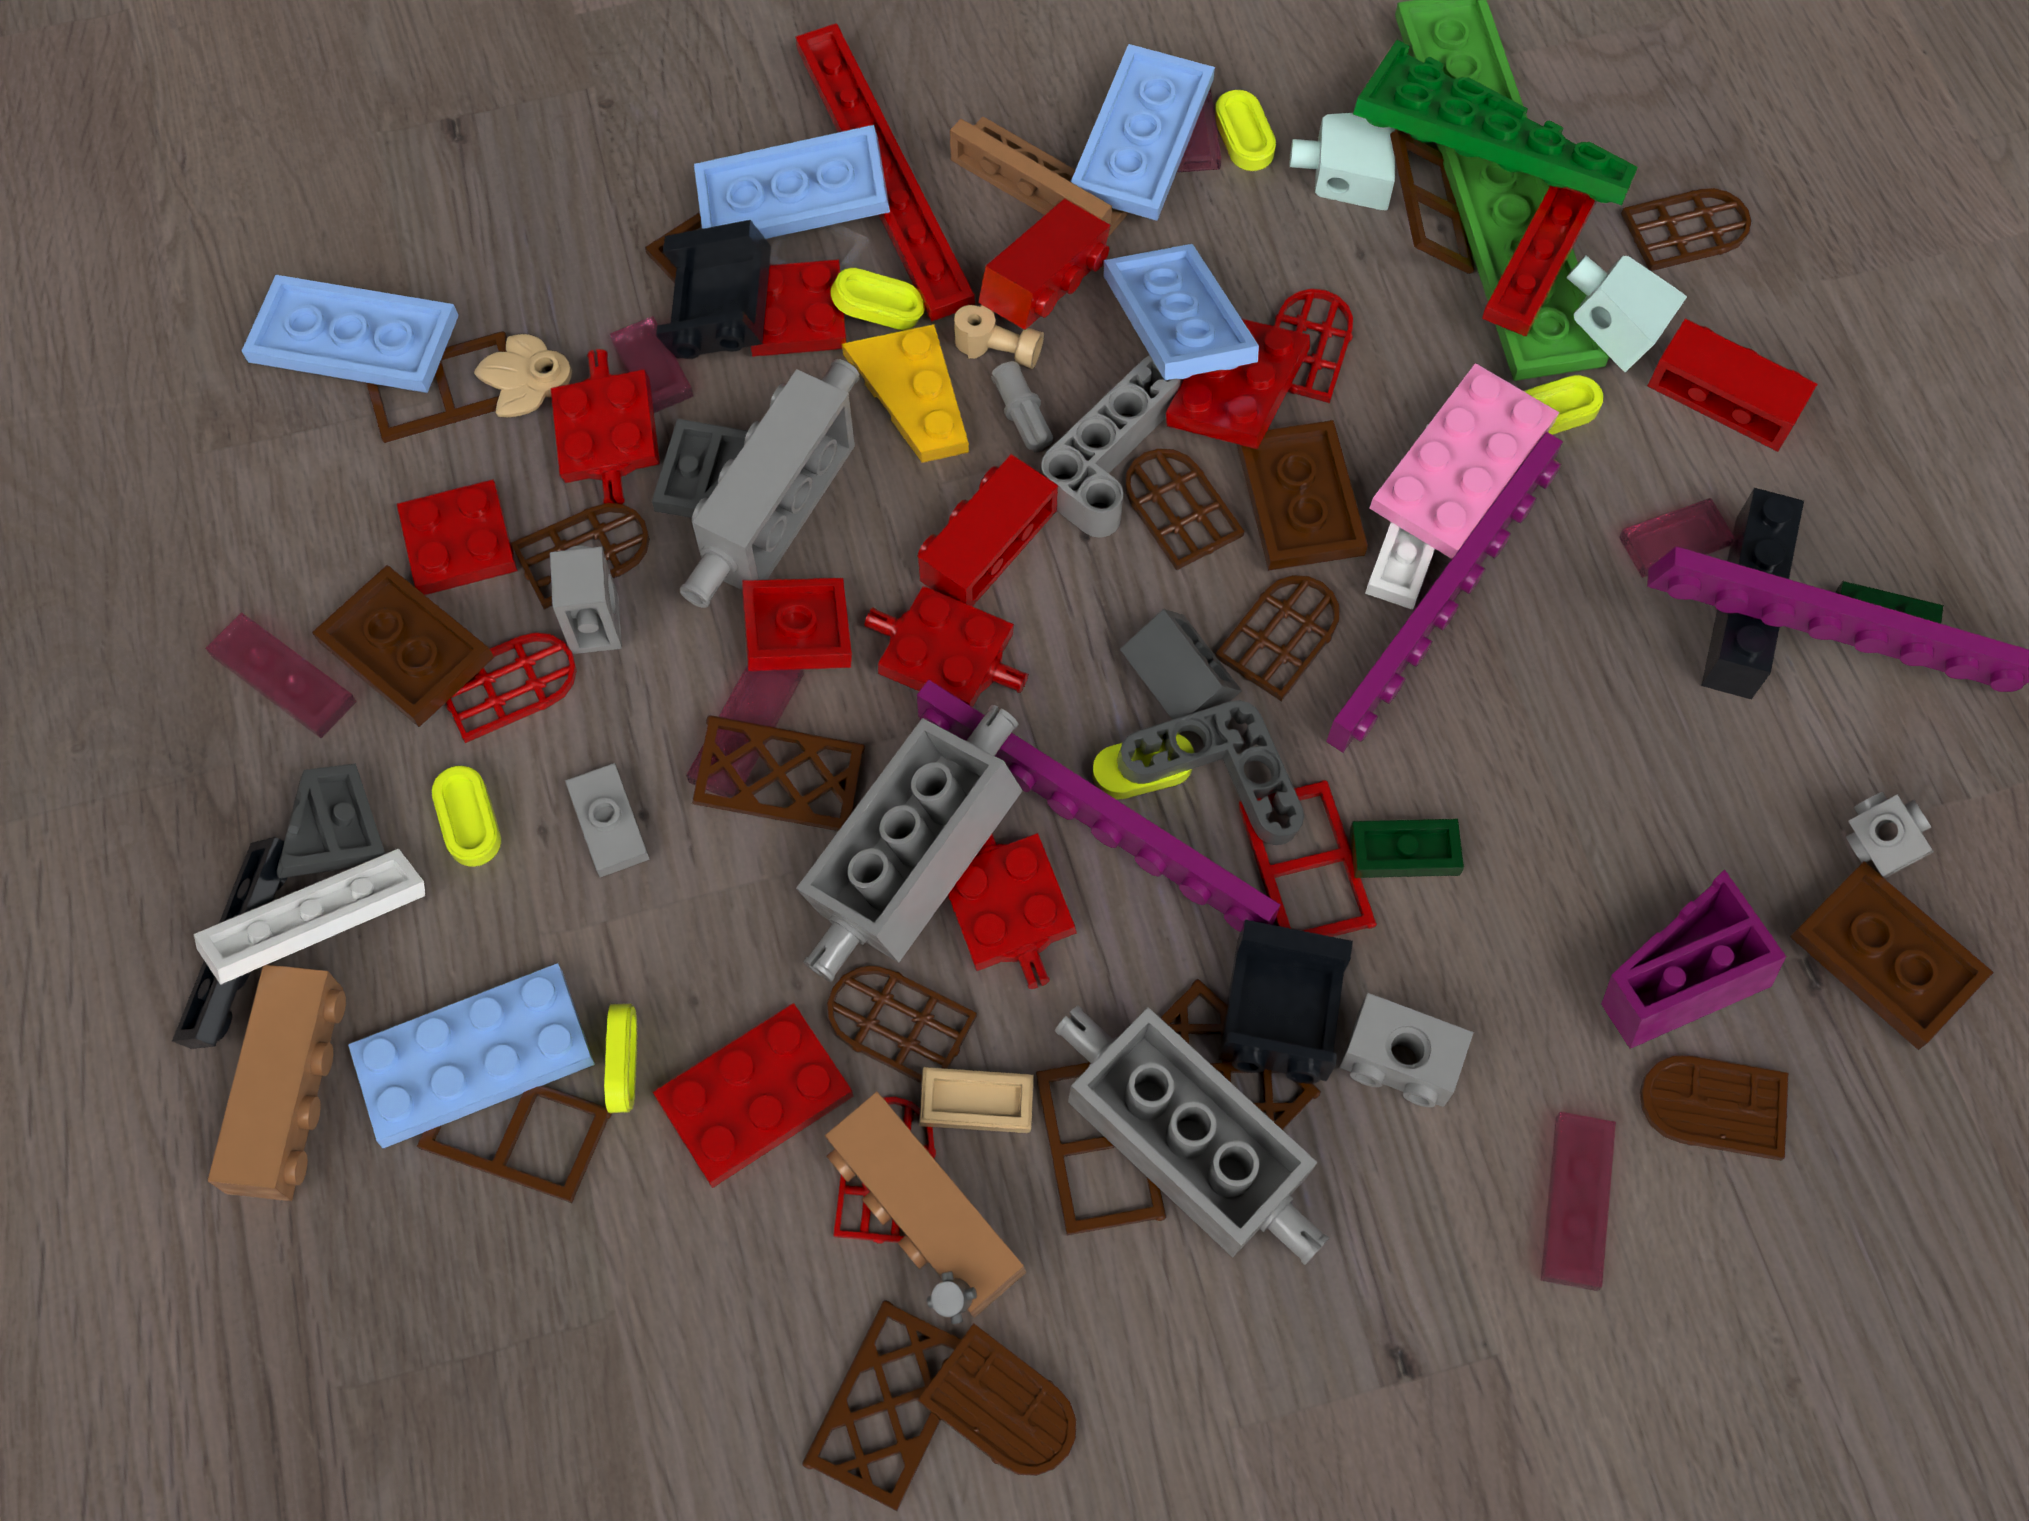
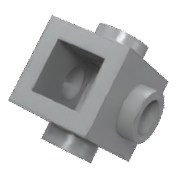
M1880 792L1854 807L1858 816L1848 820L1855 832L1845 837L1861 863L1872 859L1882 877L1886 878L1934 852L1922 833L1931 828V825L1915 800L1904 805L1898 794L1887 799L1885 794ZM1887 823L1896 824L1898 827L1897 836L1890 841L1881 840L1879 837L1880 828Z

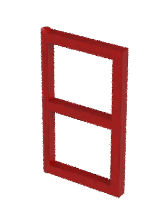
M1327 780L1294 788L1299 801L1321 796L1338 849L1270 865L1263 840L1255 833L1244 806L1239 801L1238 807L1267 896L1280 904L1275 919L1277 926L1291 929L1275 878L1343 861L1361 916L1302 931L1334 937L1376 927L1377 923L1361 878H1354L1352 851ZM1276 793L1268 795V799L1271 805V801L1273 800Z

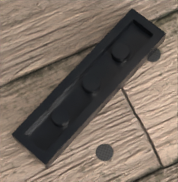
M272 837L250 844L219 923L272 902L275 892L284 885L288 878H278L277 868L284 844L283 840ZM204 961L172 1042L190 1049L215 1047L217 1041H220L225 1036L231 1025L233 1014L230 1008L237 990L244 986L251 972L220 985Z

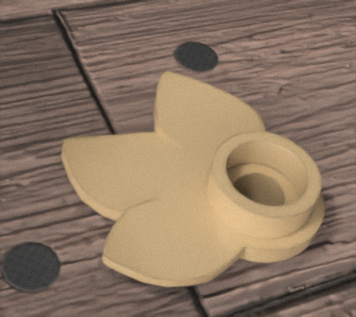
M529 334L508 336L506 341L507 352H496L488 355L479 363L474 371L479 380L501 390L496 405V414L498 417L506 418L525 415L537 410L545 397H551V388L568 385L572 375L569 361L563 354L547 350L541 339ZM552 369L548 373H542L546 370Z

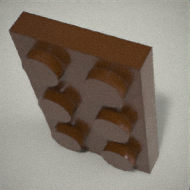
M1334 420L1267 430L1258 449L1237 444L1268 571L1365 556L1368 544Z
M388 565L312 632L322 646L418 727L426 722L494 658L488 646Z
M1865 861L1790 936L1918 1050L1938 1033L1994 973Z

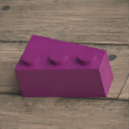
M1724 869L1713 880L1712 885L1694 902L1690 901L1664 930L1652 936L1611 975L1601 1005L1629 1049L1772 987L1787 956Z

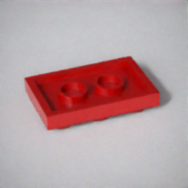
M1242 319L1259 345L1258 362L1241 365L1231 370L1221 369L1185 378L1166 411L1167 426L1258 449L1310 349V335Z
M794 1003L652 1092L712 1188L854 1097L852 1089Z

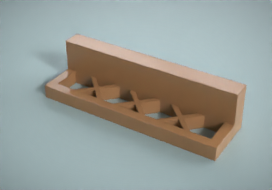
M983 116L974 126L960 119L950 130L951 161L1043 215H1046L1065 198L1110 224L1109 237L1129 214L1128 212L1113 209L1110 204L1073 184L1071 180L1075 169Z

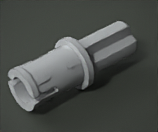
M1010 361L997 366L992 372L993 376H991V379L1006 405L1004 408L1006 418L1014 421L1026 448L1033 450L1035 453L1043 451L1045 447L1052 444L1053 435L1039 409L1041 405L1039 396L1031 392L1017 362Z

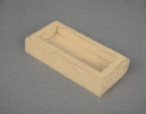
M923 1067L919 1126L1030 1133L1034 1075Z

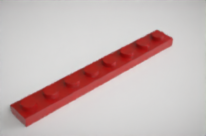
M835 23L795 36L797 51L837 132L871 125L875 126L890 208L889 213L879 214V217L914 287L921 294L925 310L931 322L955 314L963 306L975 305V295L838 24Z

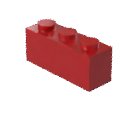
M1064 198L985 266L978 303L1026 330L1040 316L1046 318L1054 309L1057 301L1066 293H1074L1082 279L1090 271L1096 272L1103 266L1110 250L1106 243L1111 225Z
M1685 318L1661 356L1647 386L1778 452L1818 384L1803 377L1797 371L1787 369L1759 355L1754 350L1742 347L1714 333L1711 329L1700 326Z
M1012 454L1009 455L1000 467H991L982 478L979 490L969 501L962 500L952 511L945 528L938 535H930L921 545L917 555L920 582L932 590L974 606L1057 512L1058 485Z

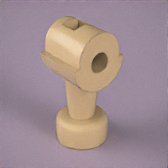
M966 305L955 313V344L959 351L968 355V358L976 359L982 356L988 348L1014 353L1015 362L1021 366L1031 369L1035 367L1041 353L1044 332L1027 328L1019 335L997 326L994 312L983 305L981 307Z

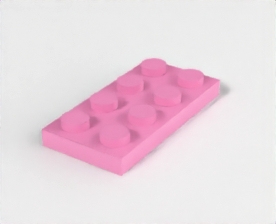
M1475 363L1373 497L1369 509L1453 559L1545 432L1551 429L1559 412Z

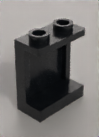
M746 220L665 236L663 253L676 267L671 323L658 325L656 328V337L677 359H693L702 354L720 351L733 352L739 351L743 347L763 344L771 245L753 222Z
M1245 920L1237 939L1218 1060L1232 1062L1231 1065L1234 1068L1244 1072L1259 1073L1267 1069L1286 1073L1288 1079L1298 1083L1313 1084L1319 1082V1080L1327 1081L1336 1066L1337 1054L1334 1053L1343 976L1351 959L1353 941Z

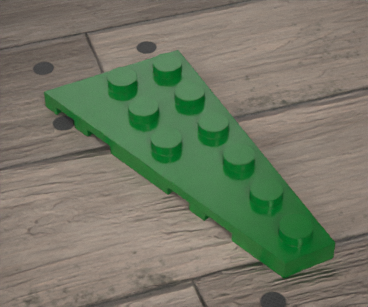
M1398 39L1357 98L1353 115L1365 118L1367 122L1374 126L1382 128L1391 127L1409 133L1411 137L1418 141L1435 142L1453 148L1462 156L1480 157L1492 161L1506 171L1524 172L1542 178L1544 182L1558 188L1568 187L1586 193L1590 198L1601 203L1613 202L1622 206L1638 168L1592 142H1580L1577 144L1571 142L1562 134L1563 127L1550 120L1546 121L1544 126H1541L1526 118L1528 108L1469 77L1451 78L1442 71L1444 64L1432 57L1426 58L1424 63L1408 55L1410 46Z

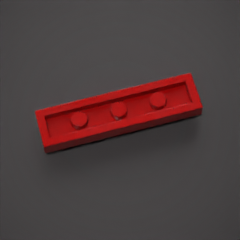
M1550 185L1490 297L1482 319L1527 337L1597 201L1590 198L1586 193L1568 187L1558 188Z

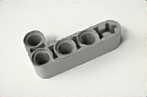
M1150 355L1134 367L1059 439L1042 458L1041 474L1058 485L1057 512L1092 537L1102 538L1110 536L1120 526L1123 489L1121 484L1109 473L1166 418V411L1180 387L1181 379H1163ZM1121 414H1131V415H1133V416H1132V417H1125V416H1122ZM1097 444L1103 447L1091 448L1088 445ZM1059 475H1065V476H1069V477H1071V478H1070V479H1066V480H1061V479H1057V478H1055V477H1056V476H1059ZM1100 503L1105 504L1109 507L1099 509L1091 505Z

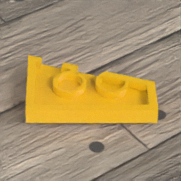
M934 324L842 344L843 356L852 366L856 367L865 380V386L873 397H877L891 415L892 423L922 463L969 453V442Z

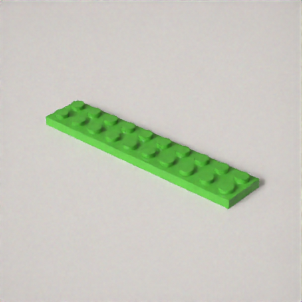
M1412 0L1397 3L1395 17L1403 42L1410 46L1408 55L1423 63L1426 58L1432 57L1444 64L1442 71L1451 78L1469 77L1523 106L1487 0ZM1436 143L1439 152L1442 153L1447 178L1456 200L1487 301H1489L1550 185L1544 182L1542 178L1524 172H1509L1492 161L1480 157H1465L1458 154L1453 148ZM1573 249L1527 337L1496 325L1513 381L1606 367L1610 357L1574 320V312L1587 295L1566 278L1578 264Z

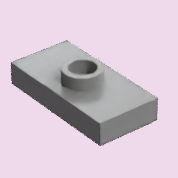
M615 763L565 780L599 878L650 860Z

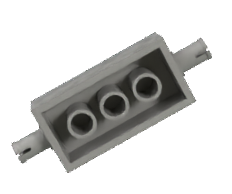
M835 359L822 380L796 369L787 384H780L771 398L770 408L761 422L755 421L751 425L745 437L744 447L735 460L729 459L725 463L719 475L718 485L710 497L701 499L692 515V525L701 560L687 581L680 587L682 596L692 604L701 608H707L723 581L742 590V580H767L855 447L849 392L854 384L859 381L860 377L858 376L860 374L850 363L841 359Z
M991 705L967 741L924 718L920 720L796 888L812 907L832 924L811 954L803 961L812 971L821 977L824 975L827 981L832 982L835 974L858 943L861 945L867 943L898 963L901 961L1023 791L1005 762L995 757V754L1005 740L1019 725L1011 714L1002 708L999 711L998 706Z
M1079 1005L1073 1008L1069 1013L1071 1017L1065 1016L1056 1027L1055 1032L1059 1036L1061 1035L1091 1064L1071 1085L1068 1103L1232 1258L1259 1229L1262 1232L1269 1229L1306 1265L1327 1242L1329 1237L1318 1230L1290 1204L1293 1200L1290 1195L1308 1177L1317 1161L1149 1007L1119 1037L1117 1036L1114 1039L1084 1013Z

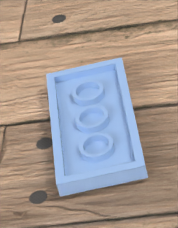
M1128 44L1071 182L1110 204L1113 209L1157 221L1214 80L1215 67Z
M874 125L694 164L702 229L751 220L764 238L768 239L890 212L879 142Z
M1193 244L1104 260V278L1164 380L1185 379L1196 374L1221 369L1231 370L1241 365L1258 362L1259 345Z
M275 275L243 346L242 353L249 363L428 393L459 315L454 304Z
M558 963L348 1044L376 1141L382 1148L389 1147L520 1095L535 1087L545 1085L595 1065L563 971Z

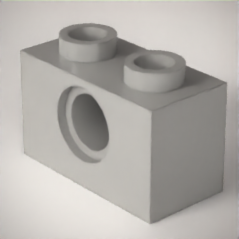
M578 545L570 547L565 551L550 552L553 609L569 649L573 654L622 649L619 596L602 547L591 548Z
M1367 993L1356 1018L1339 1068L1351 1072V1078L1366 1086L1381 1087L1384 1084L1402 1091L1403 1097L1416 1105L1431 1108L1436 1104L1444 1107L1455 1091L1474 1032ZM1398 1045L1408 1047L1414 1052L1417 1063L1405 1065L1398 1062L1392 1054L1391 1047Z

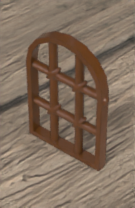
M1715 188L1692 190L1625 207L1621 212L1634 243L1637 245L1650 271L1715 255H1722L1736 249L1747 238L1751 226L1749 210L1744 203L1731 193ZM1701 198H1714L1726 203L1705 207ZM1694 200L1697 206L1694 208V211L1669 216L1665 208ZM1733 208L1742 217L1740 222L1716 227L1711 218L1714 215L1713 213ZM1658 209L1661 216L1657 220L1636 225L1632 215ZM1702 216L1707 226L1704 228V231L1680 236L1674 225H1677V222ZM1666 225L1671 236L1667 240L1646 245L1640 231ZM1744 228L1743 233L1738 239L1724 244L1721 238L1724 233ZM1710 236L1713 237L1717 245L1688 253L1685 247L1688 244L1687 242ZM1676 245L1680 255L1654 261L1650 251Z
M1158 448L1144 452L1132 462L1126 473L1125 487L1130 504L1176 570L1208 554H1212L1217 549L1244 536L1243 528L1206 478L1203 470L1188 455L1174 449ZM1156 458L1172 480L1159 488L1157 484L1154 486L1141 467L1146 461ZM1166 458H1172L1184 463L1191 471L1182 476L1181 473L1177 474ZM1134 472H1136L1149 493L1139 498L1135 497L1131 488V478ZM1197 477L1213 502L1205 507L1202 504L1199 505L1184 483ZM1174 488L1176 491L1179 490L1194 511L1181 519L1180 516L1176 517L1161 496ZM1150 500L1153 503L1157 502L1171 524L1158 530L1141 505ZM1219 509L1234 532L1221 537L1206 514ZM1196 519L1198 523L1202 522L1215 541L1201 549L1197 548L1183 527ZM1173 531L1174 534L1178 533L1191 551V554L1178 559L1163 536Z
M614 503L594 506L511 543L525 571L524 576L530 581L543 609L553 606L552 596L544 599L539 589L551 583V574L535 581L529 566L550 558V552L565 551L594 538V540H597L599 538L605 549L606 560L610 559L614 567L610 569L612 578L621 576L637 566L648 550L650 538L646 523L636 510L623 504ZM608 512L625 514V516L607 524L605 522L600 524L596 515ZM589 519L594 528L593 530L567 541L564 539L561 541L558 532ZM633 520L641 526L642 534L618 545L616 543L611 545L605 534ZM549 536L551 537L555 547L526 560L524 559L520 549ZM641 543V547L634 557L621 565L616 554Z
M1297 575L1279 579L1267 588L1265 592L1260 594L1258 601L1219 648L1215 656L1220 662L1245 677L1246 680L1256 684L1282 702L1324 646L1332 640L1339 622V603L1333 591L1319 580L1309 576ZM1292 584L1299 585L1287 601L1283 599L1281 602L1272 596L1279 588ZM1309 586L1319 590L1324 597L1310 615L1306 614L1303 616L1291 607ZM1268 602L1279 609V611L1263 631L1260 629L1257 632L1247 624L1263 604ZM1330 603L1333 609V622L1330 629L1326 631L1314 622ZM1290 616L1301 623L1302 626L1286 646L1282 644L1280 647L1269 640L1268 636L1283 617L1287 619ZM1312 630L1321 636L1322 639L1303 662L1290 652L1305 633H1310ZM1244 632L1255 641L1239 662L1224 653L1240 633ZM1265 646L1278 654V656L1262 677L1247 669L1245 665L1259 648L1263 649ZM1288 661L1299 669L1281 691L1268 681L1282 663L1286 664Z
M879 966L858 967L844 974L833 986L827 1002L829 1023L840 1040L855 1052H861L919 1083H922V1075L902 1065L910 1050L941 1065L942 1069H949L954 1058L958 1056L960 1047L977 1018L976 1012L904 977L900 972H894ZM877 974L889 979L882 992H879L855 980V978L861 975ZM896 982L929 998L922 1013L893 999L894 995L890 993ZM845 985L872 997L871 1001L875 1002L867 1018L835 1002L838 993ZM937 1002L968 1017L961 1032L933 1019L935 1016L931 1012ZM884 1004L913 1018L911 1021L915 1022V1025L908 1038L878 1024L880 1020L876 1018ZM834 1011L858 1023L856 1026L860 1027V1030L854 1040L840 1030L834 1019ZM924 1025L956 1040L947 1058L919 1045L921 1041L916 1039ZM870 1029L898 1043L897 1047L901 1048L895 1061L862 1045Z

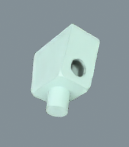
M1353 113L1327 114L1322 117L1318 141L1292 139L1289 166L1293 168L1316 169L1315 193L1319 197L1378 210H1388L1395 182V155L1390 133L1396 129L1374 126L1367 122L1365 118L1353 115Z
M1585 255L1566 277L1587 295L1574 312V320L1624 372L1634 365L1656 343L1687 298L1681 291L1629 256H1622L1605 272Z

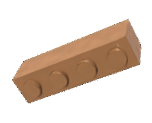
M265 965L262 967L208 1177V1182L225 1194L292 1201L295 1186L301 1185L305 1178L308 1164L307 1154L304 1151L309 1130H314L319 1121L321 1110L320 1099L317 1097L322 1076H327L330 1072L333 1062V1046L330 1043L334 1024L341 1022L346 1007V995L343 987L328 971Z
M875 1092L824 1135L834 1148L826 1157L847 1182L857 1176L870 1192L862 1198V1201L882 1225H885L890 1219L894 1220L906 1235L898 1244L920 1270L925 1264L929 1263L941 1279L942 1273L952 1271L954 1278L962 1279L970 1288L974 1287L976 1289L977 1298L972 1300L971 1306L968 1309L973 1318L978 1316L1026 1274L1024 1265L878 1092Z

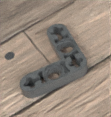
M1241 700L1230 701L1142 729L1127 736L1122 743L1117 758L1118 769L1123 777L1137 784L1151 783L1223 759L1255 833L1268 844L1283 845L1294 838L1303 824L1304 812L1261 714L1249 702ZM1231 718H1234L1238 724L1246 723L1248 725L1243 735L1248 749L1244 750L1241 754H1237L1244 743L1237 729H1227ZM1182 731L1197 733L1203 740V750L1198 753L1183 751L1177 744V734ZM1162 739H1164L1166 751L1155 754L1151 759L1149 767H1145L1141 760H1131L1136 748H1140L1144 755L1158 752L1163 742ZM1250 761L1264 763L1270 770L1271 780L1264 784L1253 783L1246 777L1244 765ZM1275 790H1278L1271 802L1278 815L1287 814L1289 817L1284 829L1281 828L1278 822L1269 823L1267 820L1272 812V805L1268 795Z

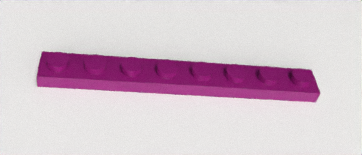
M1545 432L1333 720L1326 740L1328 744L1344 753L1354 738L1360 742L1366 738L1378 719V716L1373 711L1381 700L1387 704L1393 701L1406 680L1400 674L1408 663L1415 667L1419 665L1433 642L1427 637L1435 626L1442 631L1446 628L1459 607V604L1454 602V600L1461 591L1467 594L1473 591L1485 572V568L1480 566L1487 555L1495 559L1500 554L1511 536V533L1506 530L1513 520L1520 524L1524 521L1536 502L1537 498L1532 496L1538 485L1546 489L1555 478L1562 465L1555 460L1562 446V440Z
M1677 546L1648 568L1647 587L1667 592L1676 599H1692L1715 606L1721 612L1744 614L1761 619L1770 626H1785L1806 632L1815 639L1834 640L1854 646L1860 652L1879 653L1900 659L1905 665L1924 666L1945 672L1950 678L1969 679L1990 685L1993 690L1999 692L2017 691L2029 683V649Z
M930 680L926 682L917 694L918 717L920 720L924 718L966 741L985 716ZM1012 732L995 754V757L1005 762L1024 792H1029L1030 790L1036 792L1047 800L1049 807L1059 816L1067 820L1076 818L1090 827L1094 837L1104 845L1111 848L1119 846L1135 856L1136 863L1147 873L1157 877L1164 875L1179 885L1182 894L1198 905H1205L1207 903L1224 914L1226 922L1237 931L1241 932L1245 920L1270 925L1274 924L1280 904Z

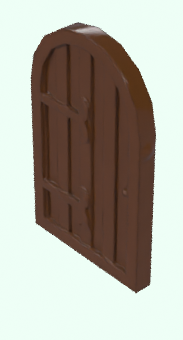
M1671 1056L1657 1062L1644 1077L1640 1089L1641 1108L1649 1124L1663 1137L1689 1146H1699L1779 1161L1785 1159L1789 1073L1700 1058L1698 1056Z
M974 1323L952 1354L943 1361L941 1369L917 1400L990 1457L993 1463L1017 1475L1038 1476L1054 1470L1069 1455L1076 1439V1417L1071 1403L1051 1380L1043 1377Z

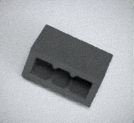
M1163 609L1120 648L1121 652L1172 720L1230 702L1242 692L1183 614Z

